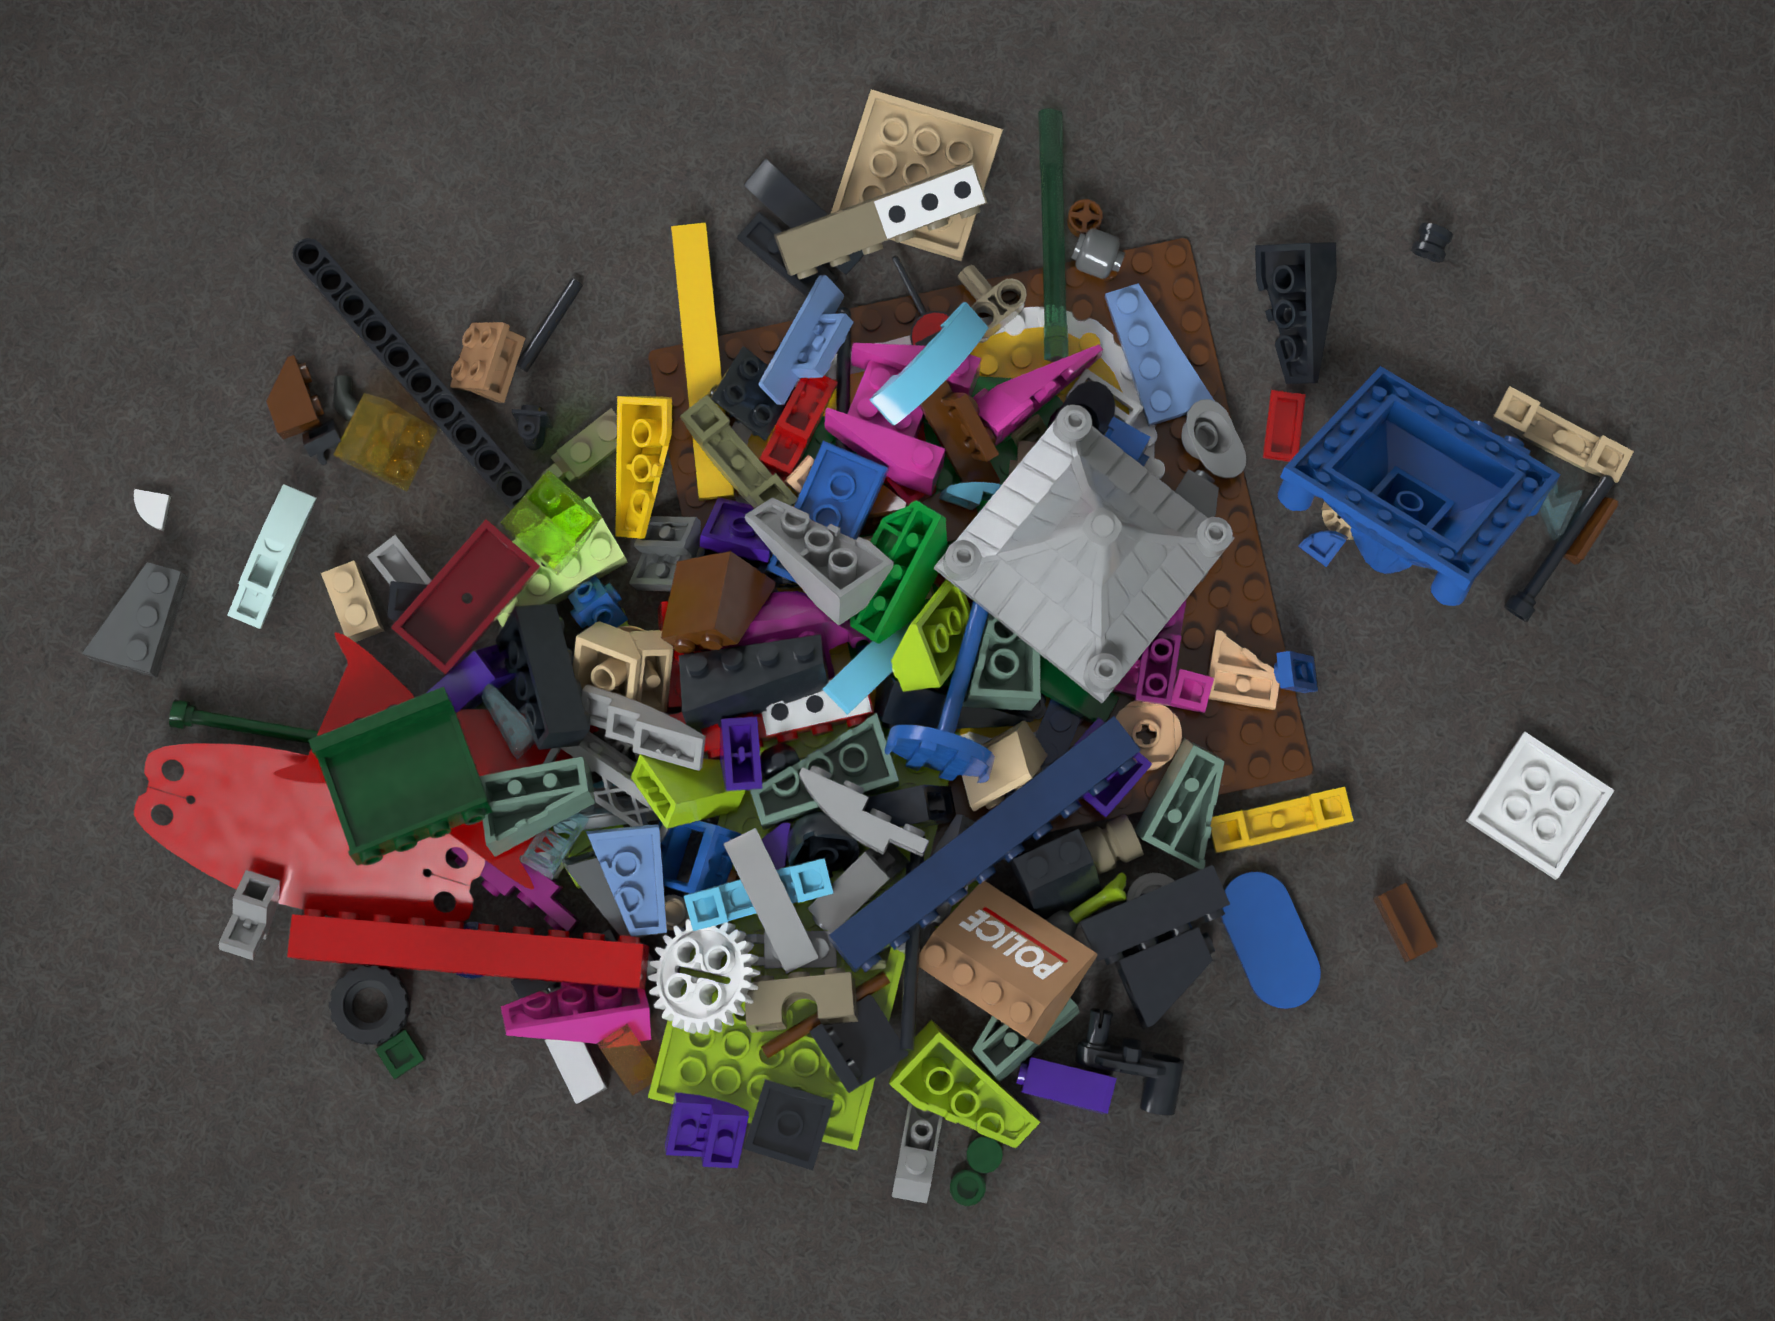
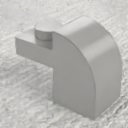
M248 870L245 871L233 896V914L219 941V950L250 960L254 959L262 940H266L278 906L279 880Z

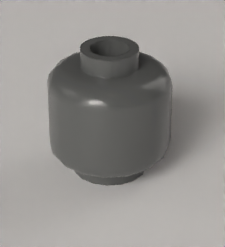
M1092 228L1086 234L1080 233L1071 258L1076 260L1075 265L1079 271L1105 279L1112 270L1119 271L1125 252L1119 250L1121 242L1117 236Z

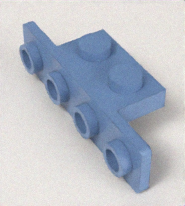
M820 275L817 278L759 381V386L778 405L785 404L799 378H823L830 369L833 358L840 346L845 342L847 333L853 324V321L846 313L835 314L844 298V294L826 275Z

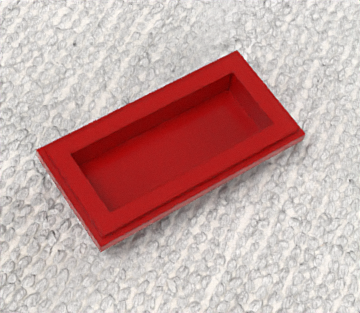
M1271 390L1263 450L1264 459L1290 462L1299 452L1306 394Z

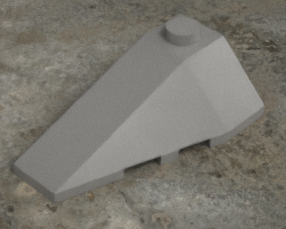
M770 498L745 515V520L813 603L838 625H841L866 608L893 568L894 562L870 541L858 537L857 540L840 533L839 527L829 524L828 527L811 520L808 513L777 499Z

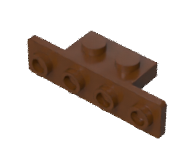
M945 380L919 405L942 448H945V454L961 483L986 482L999 484L1000 479L990 462L992 458L999 455L994 446L996 443L994 434L980 420L978 416L980 410L976 401L966 393L952 392L947 380Z

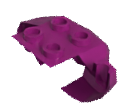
M783 591L770 594L738 644L722 646L721 649L821 635L827 658L828 677L830 679L835 677L829 653L830 649L849 642L851 647L854 648L860 640H867L869 644L872 640L852 628L850 618L841 625L836 624L813 603L806 593Z

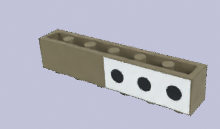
M966 163L777 233L774 237L788 274L790 276L797 274L798 279H802L818 273L817 266L827 262L830 263L831 267L850 261L849 254L862 250L863 254L867 255L883 249L881 242L895 238L896 243L913 238L916 236L914 230L927 226L929 231L943 227L948 224L947 218L960 214L961 219L978 214L981 212L979 206L986 204L987 200L974 163Z

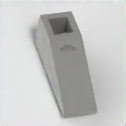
M910 1102L907 1109L892 1197L927 1204L943 1117L928 1110L924 1111L916 1108Z

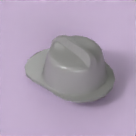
M1204 399L1194 403L1188 411L1187 420L1181 433L1182 444L1186 451L1192 457L1200 459L1204 466L1214 475L1222 478H1234L1241 474L1246 466V453L1227 410L1211 399Z

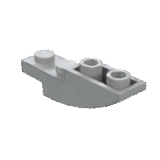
M813 765L810 770L801 768L799 776L808 793L820 809L854 839L884 855L890 842L923 857L929 840L923 838L924 831L909 824H905L903 828L891 824L892 817L876 809H872L870 814L865 812L864 810L869 800L867 796L863 795L864 788L846 780L843 785L830 780L831 773Z

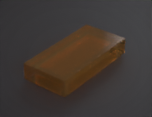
M628 1024L597 1043L632 1095H635L652 1083L656 1064Z

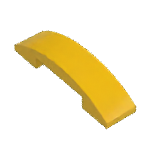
M1341 787L1250 810H1241L1212 817L1210 826L1212 827L1211 837L1215 853L1306 834L1353 822L1354 820L1346 789Z

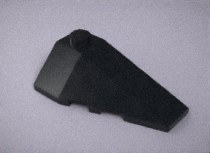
M892 672L876 687L874 713H877L878 718L883 722L882 726L887 729H891L896 725H917L937 729L949 687L944 685L939 687V690L928 688L903 692L899 680ZM962 707L956 729L1015 726L1027 719L1017 711L1009 709Z

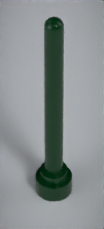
M177 699L173 701L169 718V726L173 728L185 729L186 726L192 727L193 724L308 744H310L308 740L316 737L319 732L196 710V706H191L189 701Z

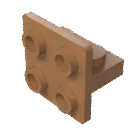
M504 322L471 323L462 339L463 349L460 358L452 369L451 376L453 379L450 387L455 390H469L494 402L504 403L525 337L509 331L510 326Z

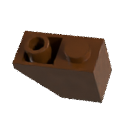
M295 355L287 357L266 400L277 433L283 440L321 425L319 416L325 414L319 396L317 394L311 396L307 384L313 382L306 362L300 364Z

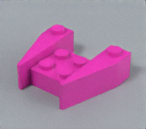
M853 343L851 365L864 369L865 372L848 414L827 407L825 411V430L860 456L888 467L887 476L897 484L931 496L943 468L945 448L917 439L925 419L920 406L896 425H891L869 400L893 375H898L926 346ZM969 354L961 365L946 379L952 392L972 395L979 377L981 358Z

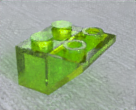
M547 470L500 523L508 534L558 576L582 549L602 516L552 472Z

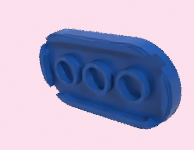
M1249 872L1236 877L1225 889L1230 905L1223 907L1225 915L1221 916V919L1251 988L1260 1000L1273 1007L1290 1009L1304 1004L1316 992L1320 982L1321 971L1317 956L1287 889L1278 879L1262 872Z

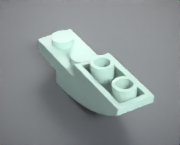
M283 484L238 583L239 588L228 616L259 629L263 627L288 563L292 560L315 504L316 497Z

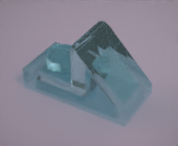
M1556 483L1548 493L1539 512L1551 541L1559 539L1564 534L1583 490L1557 499L1558 486Z

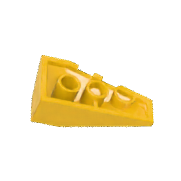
M617 396L616 537L638 539L646 537L672 435V397Z

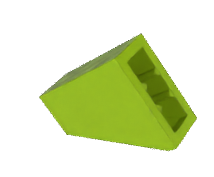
M640 754L631 779L666 829L735 812L738 810L746 791H726L720 760L703 758L702 768L698 771Z

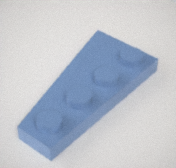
M1139 283L1105 294V300L1141 406L1144 407L1143 412L1148 427L1187 415L1191 406L1200 400L1211 399L1214 401Z

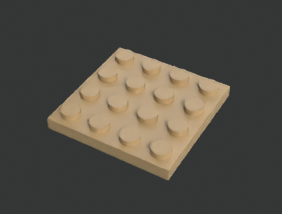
M871 89L831 213L966 163H974L984 192L1003 129ZM960 214L947 218V225L931 231L928 230L927 226L914 230L915 237L900 243L962 261L976 214L961 219Z

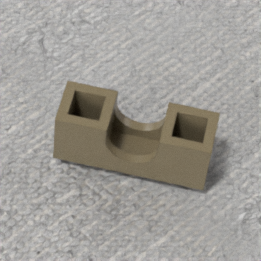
M844 968L824 970V975L810 976L809 972H794L788 974V979L774 980L773 976L768 975L757 976L752 979L753 982L751 983L756 984L758 990H749L747 993L753 1000L752 1004L745 1003L746 1026L751 1033L787 1029V1011L794 1002L800 999H809L817 1004L818 1019L822 1025L858 1022L855 978L851 972H845Z

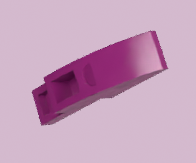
M1186 600L1141 654L1135 701L1171 706Z
M453 847L451 850L458 855L454 861L462 868L468 861L467 853L460 847ZM485 860L481 873L484 880L481 884L494 896L498 897L501 893L509 897L518 888L520 893L517 897L531 909H534L536 905L547 914L544 920L555 930H562L564 928L566 931L572 932L581 922L555 899L564 887L554 879L530 865L522 863L533 883L534 889L531 890L509 878Z

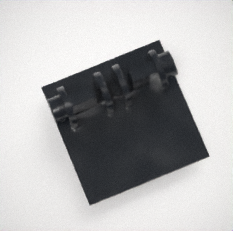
M742 346L718 385L715 384L708 395L715 404H718L728 412L727 415L729 417L734 416L736 418L735 422L738 424L742 422L743 425L750 429L753 436L758 435L763 440H767L796 387L794 386L785 404H776L759 386V381L768 365Z

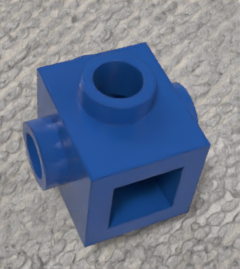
M596 575L589 581L580 584L574 592L568 595L569 600L574 606L570 613L582 629L587 625L590 627L598 621L617 628L628 620L618 604L622 600L619 593L610 582L604 586Z

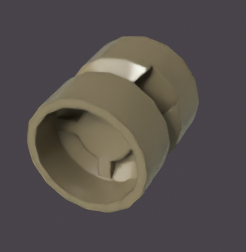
M1126 814L1107 821L1105 829L1096 826L1081 833L1093 858L1098 876L1116 868V861L1118 860L1127 863L1144 855L1138 837Z

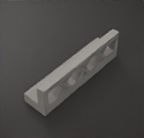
M589 731L579 746L552 748L543 764L556 762L555 760L561 749L573 758L584 757L591 772L595 771L602 776L605 786L598 789L593 787L595 802L632 827L649 825L645 812L654 810L631 779L636 766L634 761ZM624 791L629 794L634 807L624 808L618 804L615 792ZM662 825L659 830L660 844L663 842L664 838L670 830V828L666 829L664 825Z

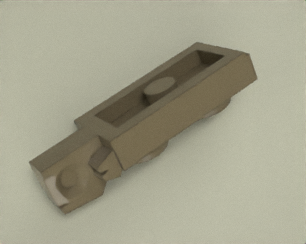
M612 408L560 447L551 457L554 464L542 473L549 486L556 485L564 477L570 483L577 478L580 479L617 450V414Z

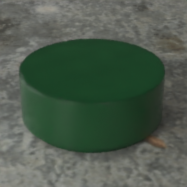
M980 1137L971 1142L966 1156L969 1165L975 1171L990 1173L999 1167L1003 1154L1000 1145L994 1139Z
M962 1170L952 1178L950 1193L957 1203L963 1206H972L980 1202L984 1197L986 1186L984 1179L979 1173L973 1170Z

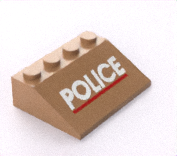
M985 881L979 884L932 933L919 953V967L1028 1040L1040 1045L1098 954Z

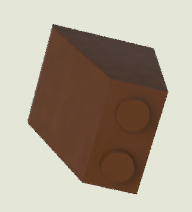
M731 551L677 561L661 639L672 645L674 650L681 654H691L705 649L719 650L722 646L738 644L774 590L775 581Z

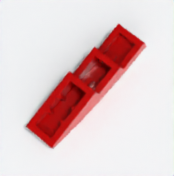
M825 375L823 378H800L776 423L775 431L759 459L772 475L776 473L783 482L798 467L838 385L837 381Z

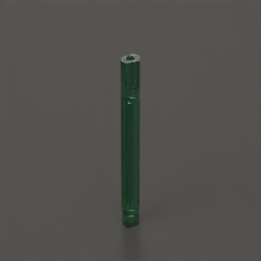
M1045 108L1038 112L1044 289V360L1056 362L1069 356L1063 201V122L1061 111Z

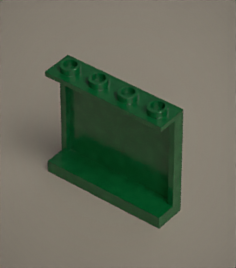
M444 686L308 740L313 754L319 761L350 849L348 854L357 866L361 864L365 866L375 864L383 859V855L393 851H408L414 848L417 842L429 837H443L451 832V828L464 823L466 825L476 824L482 821L485 815L493 812L451 697Z

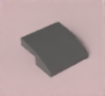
M651 516L646 537L643 539L637 538L634 543V547L642 554L629 584L637 591L671 592L677 561L696 558L700 545L701 521L697 517Z

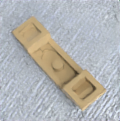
M1510 386L1508 387L1493 416L1497 422L1529 443L1584 471L1599 477L1610 475L1615 483L1619 482L1634 451L1604 435L1599 438L1540 407L1541 402Z

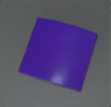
M675 1093L665 1141L666 1155L701 1157L702 1167L738 1168L749 1118L748 1110L711 1097Z

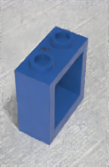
M660 820L659 825H658V826H659V830H660L661 826L663 825V823L661 822V820ZM695 821L670 828L661 843L663 886L691 894L727 883L733 863L723 843L742 834L703 821ZM691 830L702 832L704 835L689 883L676 880Z

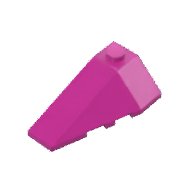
M562 982L561 989L548 994L539 991L501 1006L507 1036L607 1045H621L651 1040L650 1010L644 989Z

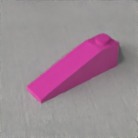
M1098 344L998 384L990 391L984 388L973 397L980 410L978 416L983 425L987 426L994 434L996 439L994 445L997 446L1080 376L1086 368L1088 369L1099 360L1103 352L1102 347Z

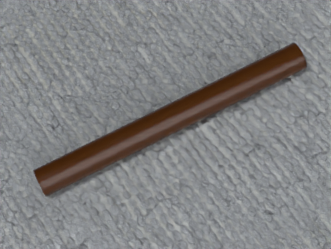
M884 971L856 987L857 1002L890 984ZM818 1011L762 1045L761 1048L767 1058L777 1054L822 1024L818 1019Z

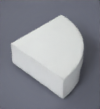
M135 489L134 502L139 515L152 527L164 531L171 497L166 494Z

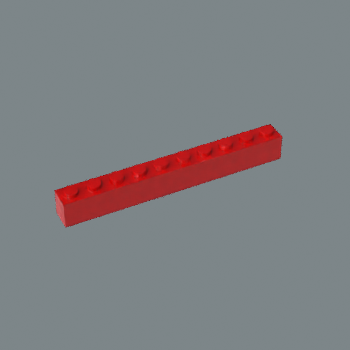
M304 909L303 915L292 914L287 957L293 959L645 989L649 946L640 944V937L619 936L618 942L604 941V934L583 933V939L569 938L570 932L562 930H548V936L534 935L535 929L527 927H513V933L499 932V925L478 924L477 930L464 929L465 923L456 921H443L442 927L429 926L430 920L421 918H408V924L394 923L395 917L386 915H373V921L359 920L360 914L339 912L338 918L325 917V911Z

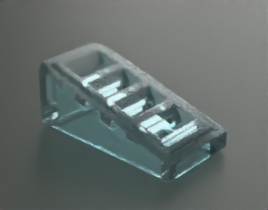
M488 684L482 693L483 702L512 755L517 760L536 742L527 720L492 684Z
M579 812L570 816L569 819L577 823L575 829L563 822L555 824V827L570 835L567 840L551 831L550 828L537 834L522 856L521 862L552 880L587 825L589 818ZM546 836L563 847L559 851L544 842L543 839ZM538 847L556 857L552 862L536 852Z

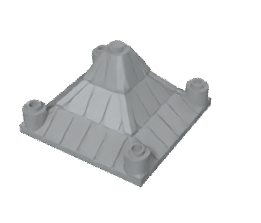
M1067 405L1059 412L1056 420L964 532L948 547L946 553L938 561L934 569L1100 703H1103L1234 540V537L1232 536L1231 526L1226 520L1220 517L1207 518L1135 459L1126 454L1110 439L1102 435L1100 431L1092 426L1091 416L1085 408L1079 405Z

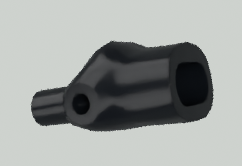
M778 743L765 749L760 754L761 772L765 779H770L788 767H792L800 762L795 749L785 743Z

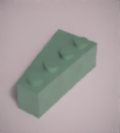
M988 613L962 707L1031 711L1041 699L1040 654Z

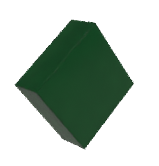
M407 1030L402 1031L375 1049L394 1080L425 1061V1058Z

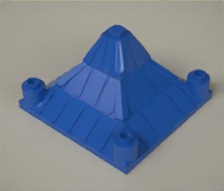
M1380 366L1284 467L1280 476L1283 481L1277 494L1280 502L1292 511L1307 510L1310 508L1315 496L1323 498L1351 527L1350 531L1356 546L1365 562L1375 571L1392 574L1405 570L1412 565L1437 570V575L1430 587L1431 593L1441 604L1456 606L1464 602L1475 578L1528 516H1534L1539 512L1548 493L1556 485L1561 474Z

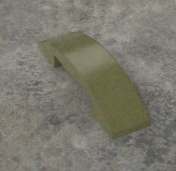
M708 394L680 415L681 420L708 458L754 509L770 498L777 499L790 506L796 503L797 497L776 473L772 475L731 428L728 417Z

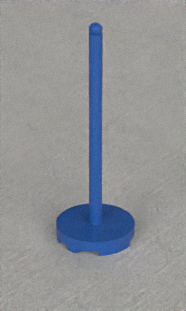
M973 601L938 728L934 729L917 725L893 726L890 729L884 751L887 755L892 751L906 759L905 766L915 771L924 766L940 771L938 778L953 781L958 775L978 777L977 783H984L990 778L995 760L994 754L986 747L955 734L988 612Z

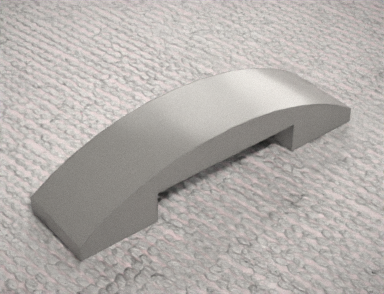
M754 828L723 843L786 974L819 958L757 829Z

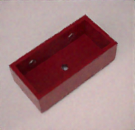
M485 519L391 628L445 675H449L538 573L541 566ZM465 593L472 595L473 599L470 603L463 602L462 597Z

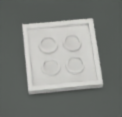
M1524 732L1466 821L1556 880L1615 790Z

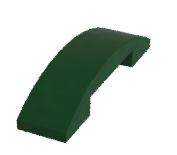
M1040 654L1041 694L1070 708L1072 714L1091 724L1098 717L1106 723L1119 697L1111 692L1105 701L1100 703Z

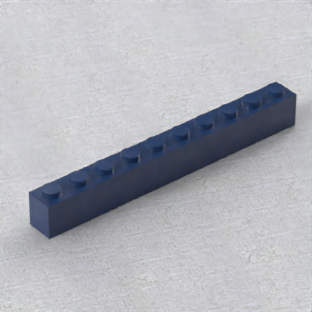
M1113 716L830 933L828 939L854 973L860 968L866 973L882 960L879 954L886 948L891 946L893 950H896L911 938L908 932L918 924L925 928L940 915L936 911L946 902L953 906L968 894L965 888L973 881L977 880L979 884H982L997 871L993 866L1005 858L1009 863L1025 850L1022 846L1025 841L1032 836L1037 841L1054 828L1050 824L1051 821L1059 815L1066 819L1082 806L1078 801L1086 794L1090 793L1092 797H1095L1108 787L1110 783L1106 779L1118 771L1122 776L1138 763L1135 757L1141 749L1115 716Z

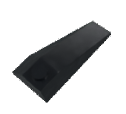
M1336 242L1255 245L1256 282L1259 292L1268 291L1272 309L1266 310L1265 313L1268 322L1275 321L1278 326L1280 337L1275 342V348L1285 383H1318L1337 279Z

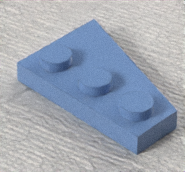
M655 824L586 831L631 936L667 933L659 826Z

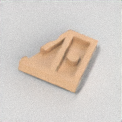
M1216 630L1208 676L1214 678L1209 699L1275 710L1279 683L1276 681L1274 668L1264 664L1248 649L1242 648L1232 641L1223 631Z

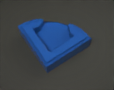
M1319 531L1306 537L1298 547L1327 567L1348 537L1336 531Z

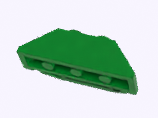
M917 500L910 503L909 506L882 518L870 541L890 558L894 565L866 608L850 618V624L852 628L878 644L916 617L938 575L934 567L948 549L946 517Z

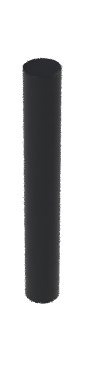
M571 278L518 360L517 367L525 372L529 371L583 287L580 282Z

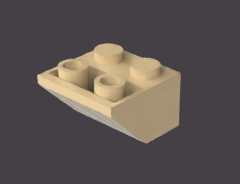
M1025 720L982 744L995 756L991 775L987 782L977 783L978 777L962 776L972 810L976 811L983 806H986L987 809L995 807L1005 799L1004 794L1013 789L1017 791L1042 771L1040 766L1048 755Z

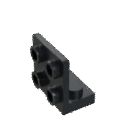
M868 995L857 1002L858 1022L831 1025L820 1024L809 1031L848 1093L853 1092L908 1056V1051L900 1050L898 1035L872 995Z

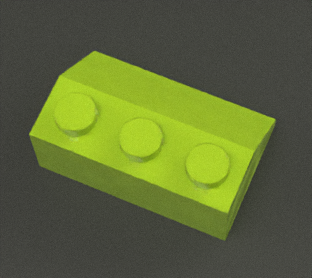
M947 579L909 625L891 659L893 674L899 680L903 692L941 687L955 668L971 608L966 595Z

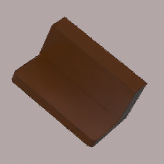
M1407 883L1373 898L1405 962L1438 947Z

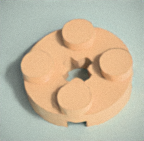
M1132 701L1117 714L1116 719L1141 749L1140 753L1152 763V766L1147 771L1158 769L1172 760L1180 747L1182 730L1179 719L1169 708L1159 704ZM1143 725H1148L1149 731L1156 733V738L1150 739L1149 744H1143L1142 739L1136 738V732H1140Z

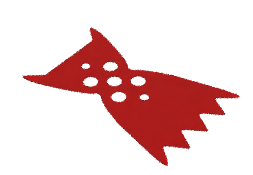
M337 632L334 633L335 638L348 661V665L317 736L350 724L357 718H365L383 711L391 705H398L415 698L370 653L349 637ZM461 709L457 712L480 776L541 765L551 750H538L525 714L486 709ZM590 725L589 732L594 733L599 730L596 726ZM312 749L305 762L277 770L273 773L275 776L285 780L326 784L319 761L313 754ZM561 749L555 761L572 759L573 757ZM483 820L472 825L461 824L451 828L449 833L509 878L531 890L534 889L533 883L519 857L525 854L554 851L555 849L542 831L494 857L486 846Z

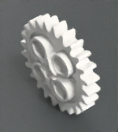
M687 919L686 930L682 927L674 926L676 937L672 938L664 935L663 939L667 947L665 949L655 948V951L661 958L659 961H650V965L657 968V973L648 976V979L657 982V986L652 988L649 993L660 997L654 1004V1007L664 1010L662 1018L669 1021L673 1020L672 1026L680 1029L684 1028V1031L693 1034L698 1031V1033L708 1035L710 1028L711 1030L721 1032L722 1022L731 1026L734 1025L733 1013L741 1016L745 1015L741 1007L743 1002L753 1003V1000L747 993L749 990H758V986L751 983V977L760 975V971L752 969L751 965L758 961L759 958L758 956L748 954L754 944L743 941L746 933L735 930L736 925L726 922L693 931L690 919ZM694 948H696V955L694 959L690 961V953ZM727 954V962L721 968L722 957ZM685 967L721 977H729L731 981L729 984L678 973L677 969ZM685 983H687V990L685 994L681 996V988ZM718 989V998L712 1004V995Z

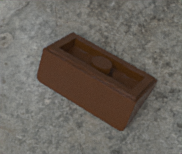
M1604 497L1565 554V559L1576 565L1585 558L1619 505L1617 500Z

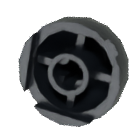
M823 811L809 813L798 819L791 827L787 837L786 852L790 866L824 858L829 878L833 877V871H837L842 867L845 872L858 859L860 853L858 841L844 831Z

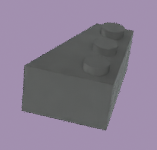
M147 562L82 654L91 660L157 678L188 577L181 571Z

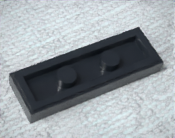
M760 212L737 236L739 242L806 297L820 275H826L834 284L838 280V277L823 264L817 266L818 273L802 279H798L797 274L790 276L774 237L775 234L783 231Z

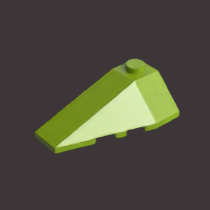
M932 1020L917 1034L914 1051H908V1056L898 1062L889 1080V1084L916 1108L933 1112L950 1122L967 1126L984 1136L1017 1148L1040 1123L1027 1108Z

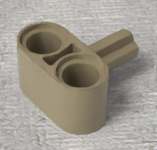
M972 264L965 267L959 273L958 279L977 300L971 308L976 314L988 313L993 319L982 339L994 335L1024 309L1027 296L1026 288L1019 280L1013 278L1005 279L992 287ZM1006 291H1013L1018 294L1020 300L1015 304L1009 305L1002 301L1001 295Z

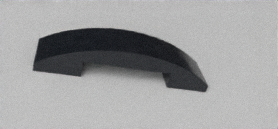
M767 159L761 163L744 184L751 193L790 228L829 215ZM862 250L849 254L851 260L836 267L847 275L864 256Z

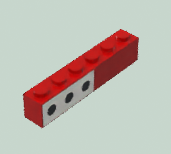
M824 691L787 704L783 701L774 703L766 708L767 711L753 715V712H749L735 718L757 717L759 747L761 749L764 748L763 742L777 739L778 743H789L798 740V734L812 731L813 736H820L833 732V726L847 723L848 728H855L874 715L870 694L847 715ZM682 712L669 715L686 724ZM718 724L701 729L702 734L706 736L704 755H707L708 759L712 760L720 758V727Z

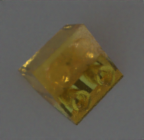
M364 393L333 455L354 468L407 492L437 429L387 399Z

